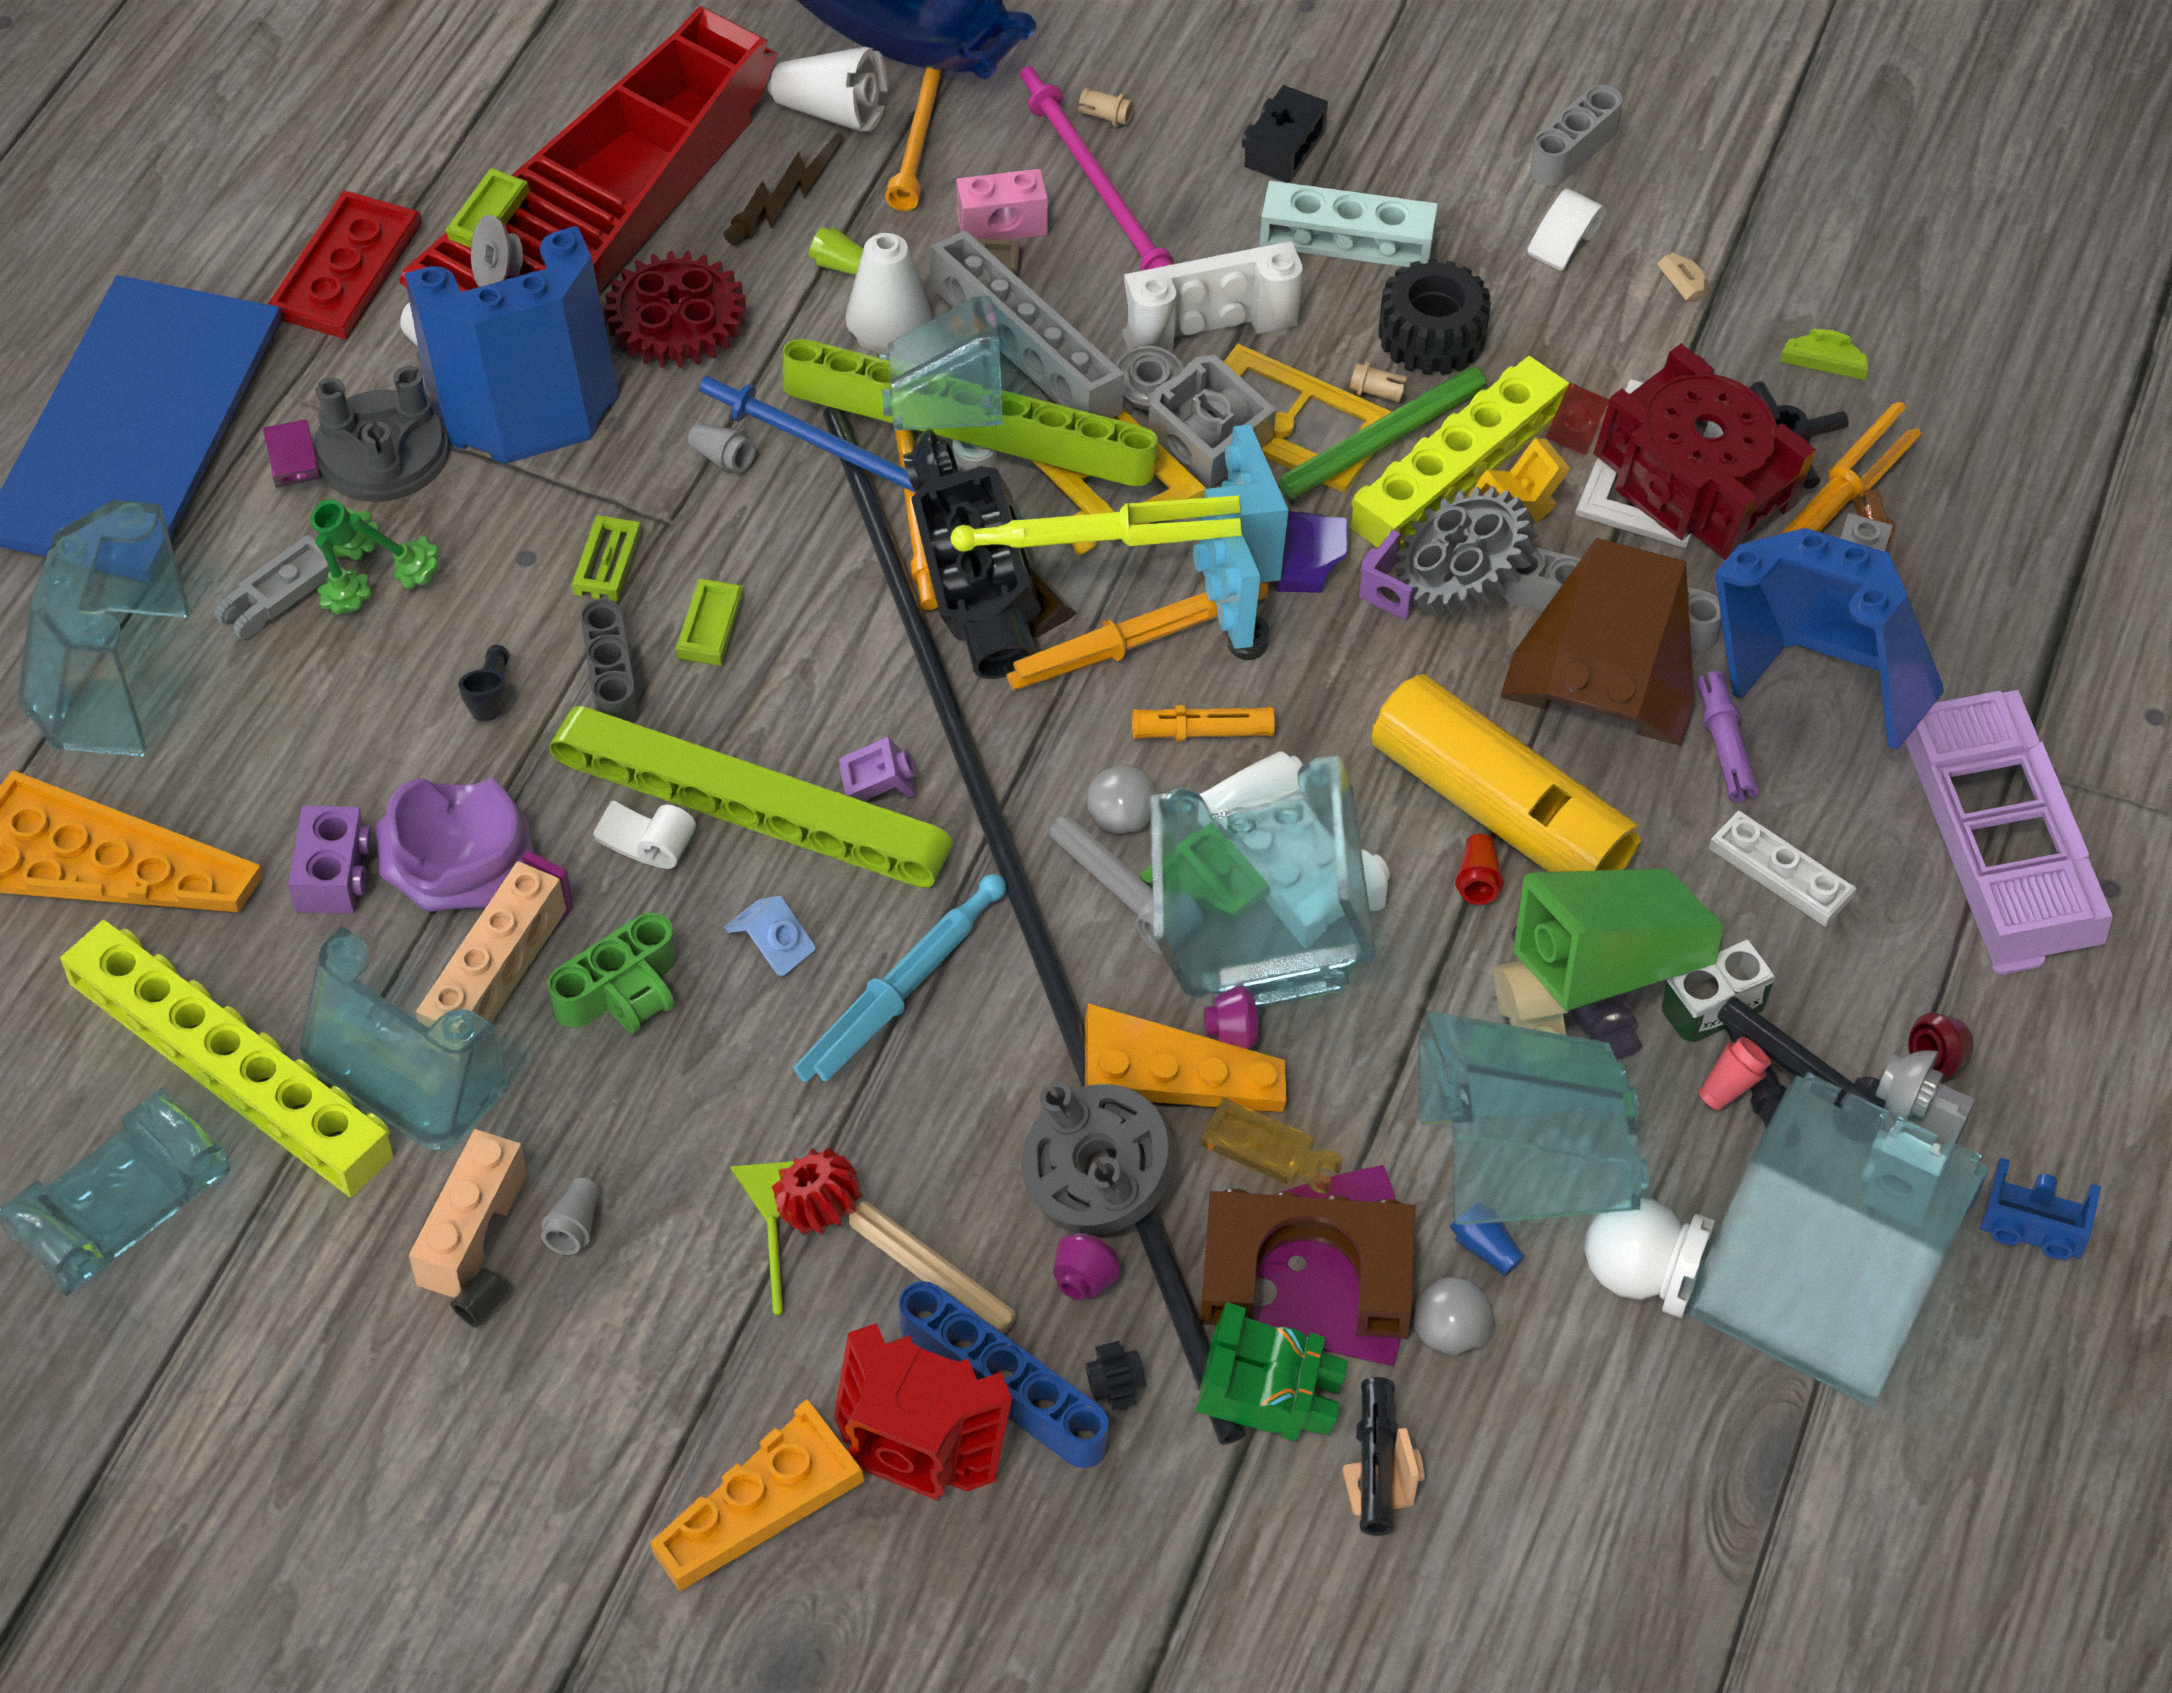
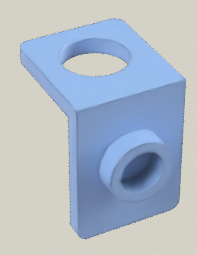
M781 895L758 899L724 926L727 933L747 931L778 976L787 974L815 951L814 943Z

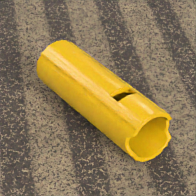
M1426 674L1416 675L1402 682L1382 705L1376 722L1372 727V745L1546 871L1626 870L1641 843L1640 836L1635 832L1639 826L1636 822Z

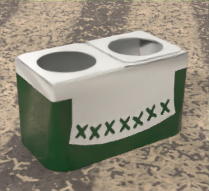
M1746 939L1718 952L1716 964L1667 979L1662 1012L1682 1039L1689 1042H1697L1726 1029L1725 1024L1718 1020L1717 1015L1726 1001L1732 996L1737 997L1757 1013L1762 1012L1766 1006L1775 976L1749 940ZM1742 952L1744 953L1740 967L1750 980H1738L1727 972L1737 967ZM1713 977L1718 981V992L1712 998L1705 1000L1696 999L1686 992L1687 989Z

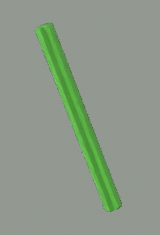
M1470 367L1283 474L1279 482L1280 489L1289 499L1299 497L1470 398L1480 390H1483L1484 384L1487 382L1485 375L1481 373L1478 367Z

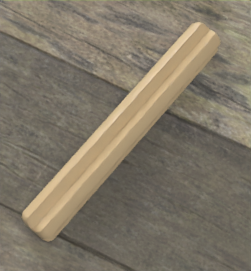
M861 1201L855 1207L856 1212L849 1214V1224L853 1229L921 1280L939 1286L1003 1335L1012 1328L1016 1321V1313L1012 1308L870 1202Z

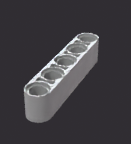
M1536 547V552L1525 555L1531 563L1530 567L1518 568L1516 571L1521 580L1519 582L1507 581L1504 584L1507 594L1502 596L1508 602L1543 612L1579 563L1580 558ZM1688 587L1691 651H1708L1715 646L1722 623L1719 600L1714 594Z

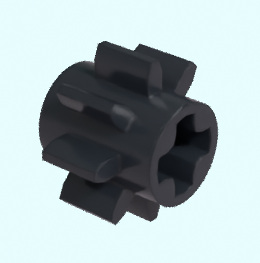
M1119 1340L1096 1346V1360L1085 1363L1089 1386L1095 1402L1107 1399L1112 1411L1137 1404L1134 1393H1136V1390L1147 1387L1138 1351L1135 1349L1124 1352L1123 1345H1120Z

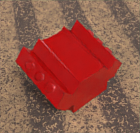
M877 1323L851 1331L847 1335L834 1419L843 1442L850 1444L849 1454L862 1471L939 1501L948 1484L968 1492L995 1482L1012 1397L1002 1372L977 1380L969 1358L958 1362L937 1355L913 1344L910 1335L885 1344Z

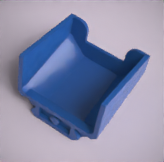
M578 226L553 232L542 240L540 252L546 269L461 292L454 275L442 267H426L404 274L425 385L436 412L446 429L450 445L463 450L471 446L491 453L493 460L508 464L590 440L597 431V422L606 408L612 407L618 399V386L592 258Z
M1802 528L1739 544L1715 572L1733 696L1743 698L1785 647L1799 645L1880 671L1888 747L1898 750L1943 694L1942 680L1907 593L1888 552Z

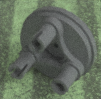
M404 366L395 372L393 378L397 390L367 391L347 399L345 397L344 383L340 379L329 377L319 381V387H316L315 390L321 408L318 414L320 426L313 448L319 474L338 493L352 499L369 502L396 500L423 489L443 469L449 453L448 435L440 416L432 408L431 399L425 394L423 375L421 371L418 372L417 367Z

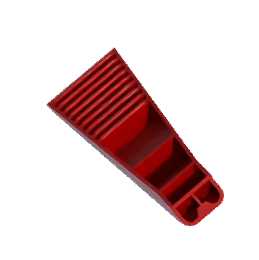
M699 6L669 38L516 170L511 176L527 181L530 192L505 225L507 233H514L519 237L523 248L522 266L520 272L515 277L546 269L540 252L542 240L553 232L578 226L592 258L599 293L752 122L750 110L763 96L778 53L766 46L768 40L704 6ZM444 233L402 271L399 279L400 284L407 288L405 273L437 266L449 270L454 275L461 292L478 288L472 271L471 248L449 240L447 233Z

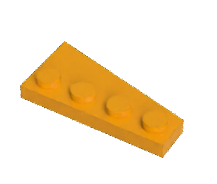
M1088 1003L1085 1013V1086L1096 1084L1123 1086L1141 1094L1150 1102L1283 1112L1286 1104L1285 1060Z
M808 1399L794 1410L795 1417L780 1431L774 1428L759 1442L761 1449L742 1466L736 1463L721 1477L723 1483L707 1498L699 1497L650 1542L653 1555L679 1591L684 1590L864 1482L862 1469Z

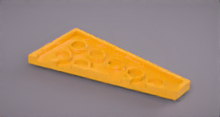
M11 770L0 785V893L239 913L263 878V872L259 864L17 771Z

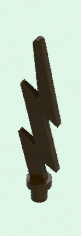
M836 133L806 169L798 151L771 197L762 180L744 211L736 214L731 219V226L724 231L726 241L735 245L742 238H750L756 232L755 224L763 212L770 228H772L798 184L805 199L841 145L843 134Z

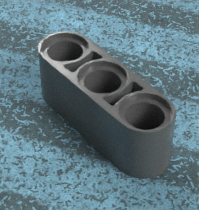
M608 599L593 600L586 604L581 611V625L594 708L596 711L635 724L638 718V709L621 608L617 603Z

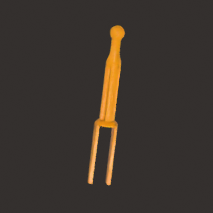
M1903 402L1892 404L1829 470V482L1780 534L1802 528L1820 532L1849 500L1857 501L1861 499L1922 434L1919 428L1907 430L1861 479L1855 472L1850 470L1906 409Z
M1260 582L1258 601L1267 596L1269 591L1268 582ZM1204 592L1119 624L1108 619L1102 622L1100 629L1015 661L1013 663L1015 671L1008 673L1006 677L1012 690L1015 691L1110 658L1120 661L1124 659L1126 650L1218 617V607L1215 601H1209L1207 593Z

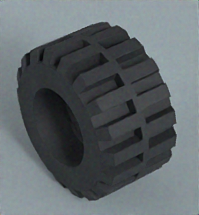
M1428 259V263L1423 264L1420 261L1410 263V268L1401 267L1396 270L1395 277L1390 276L1388 278L1385 289L1382 292L1378 336L1379 339H1382L1381 347L1384 352H1391L1390 359L1396 364L1400 362L1405 363V369L1410 371L1419 369L1422 370V374L1431 375L1432 371H1439L1440 375L1450 374V369L1454 368L1460 371L1467 367V362L1474 363L1479 358V352H1482L1485 347L1491 308L1490 292L1488 288L1483 287L1484 281L1479 276H1471L1472 270L1465 266L1458 268L1455 262L1446 261V263H1438L1437 259Z

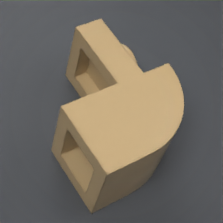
M1522 961L1492 966L1499 1014L1510 1018L1517 1066L1527 1068L1570 1060L1563 1013H1568V1011L1558 1003Z

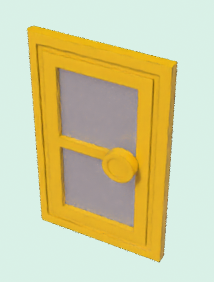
M1237 344L1224 360V363L1277 409L1273 439L1261 449L1265 458L1291 470L1392 412L1241 344ZM1373 454L1324 481L1322 484L1345 494Z

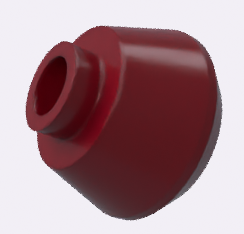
M1939 1013L1924 1014L1914 1022L1909 1034L1908 1049L1910 1054L1920 1051L1939 1052L1933 1069L1943 1073L1941 1080L1952 1077L1970 1060L1973 1053V1036L1964 1022L1954 1017Z

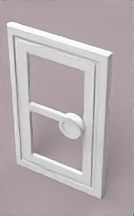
M1629 380L1625 391L1630 394L1642 385L1643 382ZM1701 421L1708 423L1703 436L1717 438L1723 435L1722 429L1716 423ZM1597 457L1575 514L1586 519L1687 548L1691 534L1681 541L1638 508L1607 499L1617 472Z

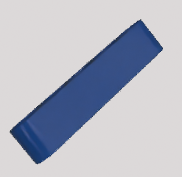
M919 1281L904 1288L899 1298L900 1330L903 1337L910 1335L913 1344L950 1360L953 1359L959 1362L969 1358L977 1380L991 1376L998 1370H1008L1014 1373L1012 1376L1004 1378L1012 1397L1008 1415L1010 1420L1075 1467L1089 1468L1096 1466L1104 1459L1108 1446L1109 1420L1106 1412L1097 1403L939 1286L931 1282ZM919 1311L933 1313V1315L926 1318L913 1316L914 1313ZM960 1340H967L973 1343L970 1347L957 1348L952 1345ZM1039 1400H1048L1054 1403L1052 1407L1046 1409L1037 1408L1032 1404ZM1080 1430H1088L1093 1432L1095 1436L1090 1439H1079L1073 1434Z

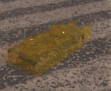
M1224 1097L1201 1135V1146L1289 1186L1293 1185L1299 1175L1306 1179L1311 1189L1323 1194H1328L1331 1178L1320 1174L1318 1170L1326 1168L1339 1173L1342 1167L1343 1159L1339 1154L1330 1150H1320L1317 1152L1312 1150L1314 1145L1313 1136Z

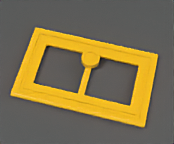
M1123 408L1122 414L1112 418L1139 425ZM1157 443L1155 475L1169 489L1144 502L1204 497L1206 488L1164 447ZM1032 460L1086 515L1114 512L1082 480L1090 475ZM1147 522V523H1137V524H1131V525L1149 524V523H1151V522Z

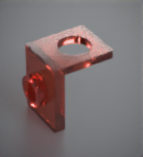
M1570 382L1546 433V438L1586 455L1605 416L1609 399Z

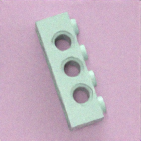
M1269 181L1261 217L1259 247L1292 241L1296 252L1403 267H1410V263L1420 261L1422 264L1428 263L1433 243L1438 203Z

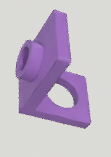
M1392 530L1379 548H1371L1363 560L1359 598L1401 619L1407 620L1411 611L1413 587L1388 575L1398 561L1396 553L1399 551L1401 533ZM1384 586L1392 589L1399 596L1400 603L1392 602L1384 597L1380 587Z

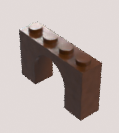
M1241 1189L1210 1191L1201 1324L1216 1325L1226 1302L1246 1308L1244 1317L1253 1320L1256 1276L1264 1259L1271 1252L1285 1244L1296 1241H1315L1329 1245L1342 1253L1356 1272L1358 1279L1356 1335L1408 1339L1412 1307L1416 1205L1402 1204L1393 1199L1368 1202L1354 1201L1344 1196H1329L1326 1198L1300 1197L1290 1192L1266 1195L1252 1194Z

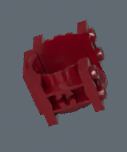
M1680 343L1669 352L1665 367L1630 394L1621 388L1610 397L1593 454L1619 474L1614 490L1681 541L1690 534H1693L1726 561L1738 545L1741 544L1743 537L1773 513L1779 510L1785 515L1796 506L1816 449L1808 444L1802 436L1794 433L1783 423L1777 427L1770 408L1753 390L1731 378L1713 374L1714 369L1702 357L1694 354ZM1700 421H1711L1719 425L1723 435L1717 438H1708L1699 434L1695 426Z

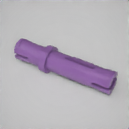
M1712 671L1707 673L1710 681L1709 685L1703 675L1696 680V686L1700 692L1705 709L1702 719L1704 726L1712 733L1728 788L1729 799L1735 803H1742L1748 801L1745 793L1746 789L1749 796L1754 798L1759 794V788L1755 782L1738 725L1741 715L1739 709L1731 701L1725 674L1721 671Z

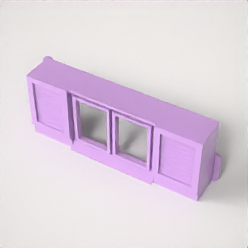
M2000 690L1935 703L1905 740V743L1989 954L1994 972L2005 975L2036 969L2043 966L2046 955L2106 944L2113 915L2090 863L2089 852L2043 742L2039 741L2019 690L2004 693ZM2021 764L2035 797L2034 801L1964 813L1950 777ZM2043 817L2058 854L1991 867L1985 866L1971 830Z

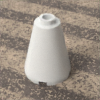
M860 47L779 62L771 72L767 88L769 94L772 95L774 101L779 105L857 131H872L878 126L884 113L885 106L878 105L880 92H887V71L883 56L879 51H872L873 48Z
M880 233L872 236L865 243L846 310V327L849 333L851 331L857 337V343L863 348L878 353H898L905 351L904 345L916 340L918 345L926 338L931 330L932 310L906 241L896 234Z

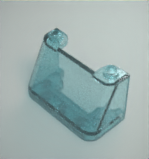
M979 296L968 299L888 343V353H879V358L889 360L891 389H882L883 415L893 416L894 430L1003 425L999 334L991 296Z
M341 926L319 950L299 1045L303 1061L313 1069L317 1076L330 1085L342 1089L351 1099L421 1146L432 1151H443L452 1148L462 1140L508 1091L495 1025L472 1011L456 1009L446 1012L428 1028L363 985L361 975L366 971L370 963V953L367 944L359 936Z

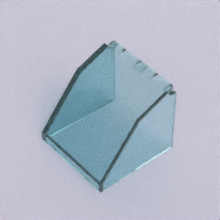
M1807 1073L1805 1078L1796 1075L1792 1084H1789L1749 1162L1687 1301L1684 1313L1874 1408L1957 1251L1989 1167L1980 1163L1981 1155L1950 1140H1947L1940 1156L1933 1154L1930 1151L1938 1137L1937 1134L1900 1116L1890 1133L1882 1129L1889 1116V1111L1852 1093L1849 1095L1843 1109L1834 1106V1103L1842 1090L1841 1088L1810 1073Z

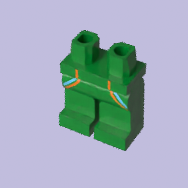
M1226 1302L1213 1332L1195 1412L1267 1432H1282V1438L1295 1442L1302 1429L1329 1435L1336 1422L1340 1403L1339 1401L1314 1394V1389L1316 1387L1338 1394L1345 1378L1348 1361L1323 1352L1324 1336L1310 1332L1307 1337L1302 1332L1293 1328H1276L1244 1317L1246 1308Z

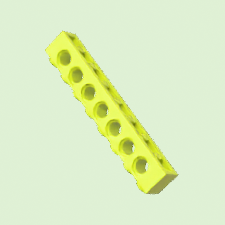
M103 919L60 957L69 984L349 1198H352L394 1158L388 1137L390 1130L378 1116L373 1113L364 1115L354 1107L352 1100L342 1089L337 1086L328 1088L318 1080L316 1073L307 1063L301 1059L292 1061L283 1054L282 1049L271 1036L264 1032H261L259 1035L247 1027L245 1020L235 1009L230 1006H226L223 1009L212 1001L208 991L195 980L187 982L177 974L174 966L161 954L152 956L144 950L138 938L128 929L122 928L119 931ZM235 1051V1052H233L232 1054L223 1055V1054H225V1053H227V1052ZM270 1078V1079L267 1080V1081L258 1082V1081L261 1080V1079ZM299 1105H306L301 1109H293ZM343 1132L338 1136L329 1137L332 1133Z

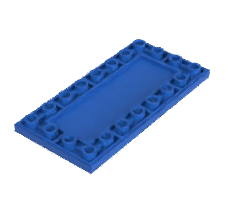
M116 275L0 490V547L152 578L282 319L280 307Z

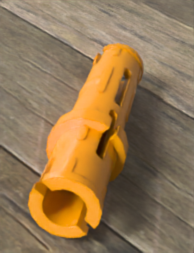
M1174 705V709H1132L1133 739L1163 737L1174 738L1175 742H1185L1186 737L1274 736L1275 719L1273 707L1185 709V705Z

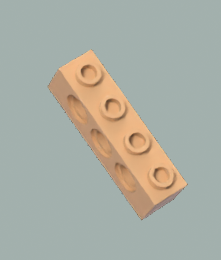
M519 861L516 862L415 1011L424 1043L465 1061L468 1060L565 913L566 905L559 878Z

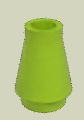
M822 226L811 243L808 257L816 261V266L856 275L863 248L836 227L828 229Z

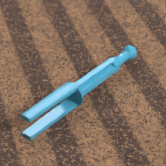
M989 874L982 878L979 883V890L963 905L950 910L883 979L873 978L868 981L867 990L793 1067L799 1078L803 1082H807L817 1073L822 1081H828L893 1016L902 1014L904 1012V999L972 931L974 922L980 913L991 902H996L1004 897L1007 890L1005 880L997 874Z

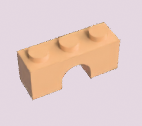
M477 1129L473 1130L409 1253L417 1286L455 1298L479 1272L485 1260L483 1250L484 1236L493 1213L507 1216L528 1175L521 1143Z

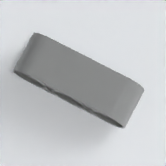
M1596 85L1589 88L1536 135L1530 174L1535 181L1550 186L1560 184L1615 136L1622 105V95L1616 88L1609 85Z

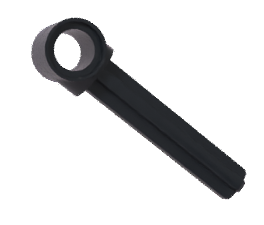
M1732 996L1726 1001L1717 1015L1720 1022L1739 1036L1753 1041L1769 1058L1835 1106L1831 1112L1833 1114V1122L1841 1134L1861 1144H1867L1873 1140L1884 1124L1883 1113L1886 1103L1884 1099L1875 1096L1881 1080L1866 1076L1858 1077L1852 1083L1737 997Z

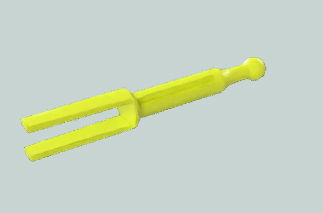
M1239 495L1125 503L1121 507L1120 512L1013 520L1002 526L981 529L961 525L953 530L951 544L958 551L967 552L976 546L1006 545L1013 548L1122 539L1130 547L1242 536L1240 518L1142 525L1131 524L1241 513Z

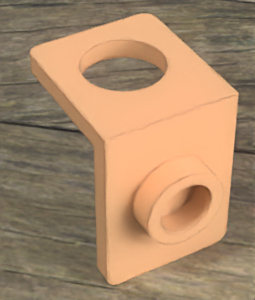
M1407 1428L1398 1429L1393 1455V1509L1413 1506L1417 1483L1424 1480L1422 1458L1418 1449H1412ZM1361 1462L1346 1464L1342 1471L1352 1512L1357 1516L1361 1515V1492L1358 1488V1482L1361 1477Z

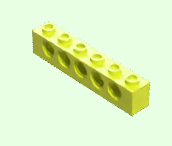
M1527 356L1515 367H1508L1502 373L1499 380L1489 389L1480 390L1467 407L1458 414L1453 413L1448 416L1439 430L1429 438L1423 437L1420 439L1411 453L1400 462H1392L1378 480L1370 486H1363L1355 494L1351 503L1353 508L1351 529L1377 548H1379L1389 533L1394 530L1401 533L1399 550H1401L1405 546L1402 537L1415 535L1417 532L1412 523H1424L1428 519L1425 514L1426 509L1437 512L1441 509V499L1445 498L1451 504L1455 502L1458 491H1462L1464 496L1468 494L1487 469H1498L1565 412L1569 382L1531 356Z

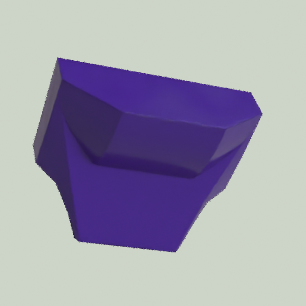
M1288 511L1280 581H1277V592L1322 593L1323 584L1328 572L1347 556V518Z

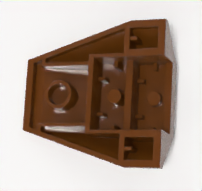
M1596 538L1514 651L1501 692V698L1545 710L1548 700L1637 723V735L1681 746L1694 704L1686 561Z

